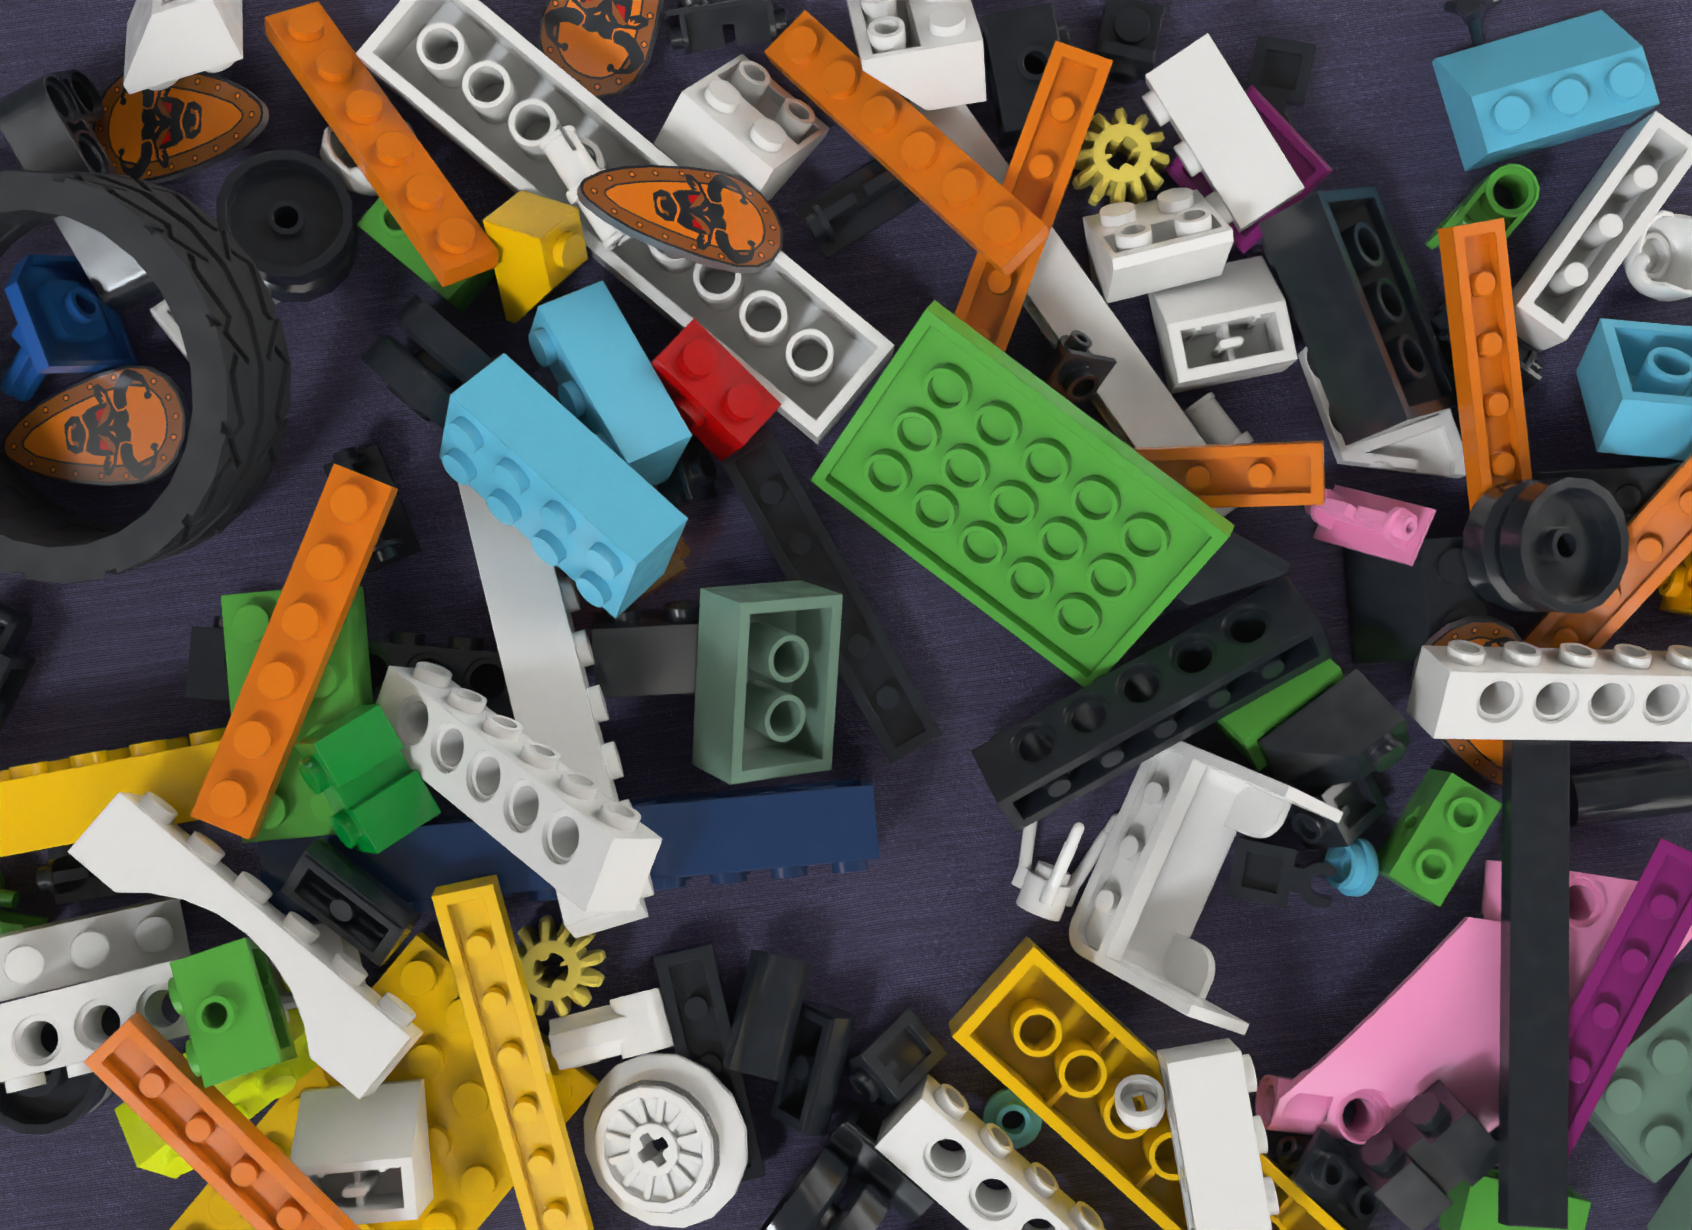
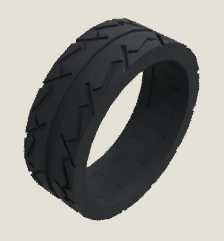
M6 170L0 172V259L13 243L36 225L61 215L101 232L126 251L160 289L180 328L191 368L193 410L186 449L170 484L151 508L130 525H116L86 519L54 504L29 485L0 451V571L13 576L15 570L20 572L24 579L63 584L107 577L106 574L118 575L148 563L179 554L222 533L250 506L249 504L261 491L278 461L289 420L285 417L290 409L291 361L280 317L274 318L276 305L255 263L226 229L220 232L216 219L181 194L139 178L137 183L128 175L93 172Z

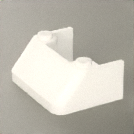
M1180 741L1141 763L1071 919L1069 927L1071 946L1080 956L1182 1014L1245 1035L1249 1026L1247 1022L1205 1000L1214 980L1215 961L1210 950L1201 943L1191 939V934L1237 831L1255 839L1267 838L1277 832L1282 826L1292 804L1337 823L1340 822L1343 812L1287 784Z

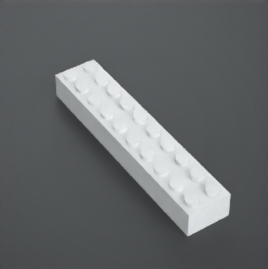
M400 0L356 53L374 77L515 194L520 190H524L571 205L565 196L568 191L567 186L547 155L539 147L540 143L554 131L560 129L563 135L562 129L567 125L574 127L576 135L599 170L636 165L678 166L479 0ZM577 206L586 251L592 258L680 331L695 318L782 404L776 411L817 445L823 441L893 357L895 345L781 250L769 267L755 273H732L698 264L685 258L671 259L665 255V251L635 238L629 239L620 246L615 242L616 247L606 251L603 247V242L585 214Z

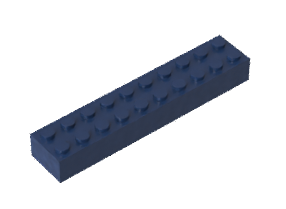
M872 777L629 799L632 808L641 814L640 822L662 838L661 845L650 870L654 890L687 886L686 880L691 879V876L709 874L711 884L738 883L746 881L747 874H750V871L771 869V878L773 879L802 877L808 875L807 869L809 865L831 863L832 873L859 872L868 870V860L880 859ZM466 814L434 817L379 854L357 851L355 846L350 849L343 844L337 834L258 842L261 882L273 894L268 899V902L285 914V916L292 911L302 916L308 922L318 921V919L283 893L281 889L303 852L321 837L418 912L435 910L431 896L438 886L496 874L504 902V897L513 896L515 892L528 891L529 901L558 899L556 889Z

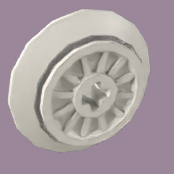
M645 1053L617 1064L593 1090L584 1116L585 1154L598 1185L622 1211L652 1226L685 1228L714 1217L737 1193L748 1164L747 1127L733 1094L708 1068L679 1054ZM663 1137L668 1147L657 1151L652 1141Z

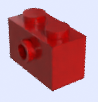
M695 318L650 362L689 431L721 462L743 447L782 405Z

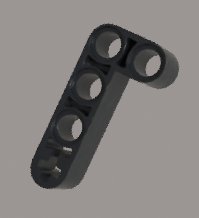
M70 69L46 73L0 98V129L25 171L93 172L118 175L90 124L105 116L100 94L93 83L79 70ZM62 215L54 218L96 292L110 309L115 312H124L161 293L160 289L136 260L101 232Z

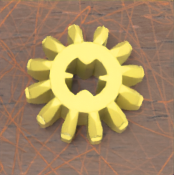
M1123 107L1116 109L1111 124L1100 113L1093 116L1090 123L1091 131L1088 130L1074 167V169L1082 171L1072 182L1076 190L1084 189L1090 185L1094 188L1088 200L1091 206H1097L1103 195L1110 196V204L1125 202V196L1134 205L1143 203L1147 200L1146 190L1156 192L1163 184L1164 180L1157 171L1167 167L1169 155L1155 149L1162 144L1165 137L1161 131L1152 132L1148 135L1143 132L1148 123L1146 114H1141L1136 119L1134 125L1127 124V114ZM1117 152H1121L1128 157L1119 170L1108 164Z
M545 915L539 920V933L528 925H525L518 931L519 939L524 946L516 945L529 994L537 997L534 1005L535 1014L542 1016L548 1009L550 1002L553 1001L555 1011L559 1017H565L571 1011V999L582 1007L588 1005L592 1000L590 991L586 986L600 987L604 981V975L589 966L603 962L606 955L604 950L595 949L587 951L585 948L596 936V933L575 938L564 926V922H562L559 932H557L552 916ZM553 953L563 957L564 960L560 963L561 967L568 966V970H564L557 978L547 974L546 971L550 968V965L543 966L542 961H546Z

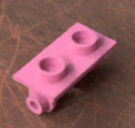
M1335 485L1333 490L1325 488L1324 505H1304L1306 513L1310 514L1312 520L1318 524L1313 536L1314 539L1413 566L1436 513V510L1339 485Z

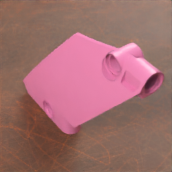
M1486 860L1481 914L1484 915V919L1464 917L1403 982L1310 1069L1300 1072L1295 1078L1275 1075L1263 1076L1256 1092L1255 1113L1260 1115L1265 1130L1313 1136L1316 1129L1320 1127L1335 1139L1348 1140L1359 1145L1365 1144L1368 1139L1380 1132L1407 1108L1417 1096L1425 1092L1438 1079L1470 1110L1489 1132L1499 1125L1502 861ZM1569 871V1012L1638 881ZM1692 925L1677 954L1692 939ZM1353 1100L1356 1105L1355 1117L1350 1124L1345 1126L1343 1111L1348 1102Z

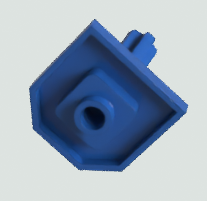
M29 254L17 262L4 289L18 323L11 336L21 347L3 376L1 389L6 395L14 396L23 402L32 399L46 374L105 372L125 365H139L119 312L110 309L102 301L76 256Z

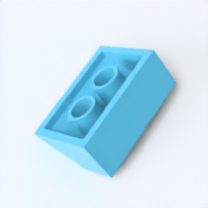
M1603 10L1438 57L1432 61L1465 172L1630 124L1660 104L1643 46Z
M603 280L538 306L528 337L529 344L537 362L542 367L549 366L559 384L558 395L561 404L650 485H658L665 482L670 477L692 434Z

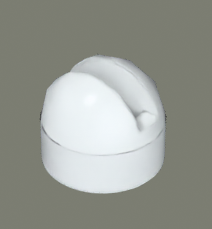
M1135 1074L1124 1078L1115 1089L1116 1111L1126 1126L1134 1130L1157 1126L1165 1111L1164 1090L1156 1079L1144 1074ZM1143 1095L1146 1111L1138 1112L1134 1107L1132 1097Z

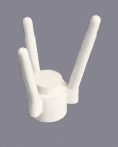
M1118 813L1111 816L1072 876L1067 870L1085 829L1081 822L1073 825L1055 866L1038 861L1035 870H1032L1031 867L1037 821L1023 828L1019 864L1011 883L1021 889L1016 904L1039 917L1060 921L1065 906L1072 907L1079 888L1099 859Z

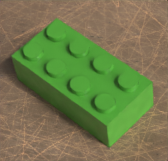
M363 586L358 587L295 743L356 706L373 704ZM282 590L221 595L231 714ZM295 744L257 837L249 840L242 837V843L336 834L330 823V816L334 815L335 812L323 792L319 795L316 794L303 779L298 768V762L303 758Z

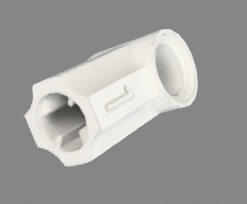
M661 987L611 999L610 1005L549 1020L551 1051L560 1070L596 1063L602 1059L622 1055V1058L625 1059L674 1046Z

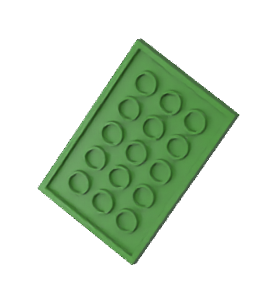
M936 300L926 308L810 480L1083 687L1088 686L1096 678L1107 674L1224 544L1235 525Z

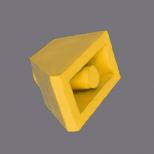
M520 190L483 219L486 235L499 251L497 267L494 270L507 321L518 322L588 259L578 207Z

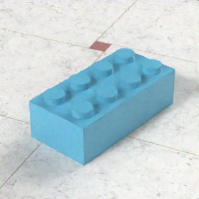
M1600 318L1576 370L1596 451L1617 455L1685 460L1692 453V326Z
M505 353L450 395L439 458L442 460L447 473L456 482L462 485L468 484L483 497L491 513L505 525H513L528 538L536 554L545 563L551 566H558L573 579L580 594L590 604L596 607H603L616 619L664 575L688 518Z

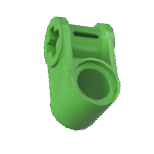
M1508 164L1499 167L1472 188L1463 201L1436 227L1425 242V245L1431 250L1435 248L1440 249L1438 229L1500 218H1504L1507 241V238L1535 206L1539 198L1540 187L1536 176L1530 169L1518 164ZM1495 184H1501L1511 191L1514 199L1512 209H1505L1495 201L1493 196Z

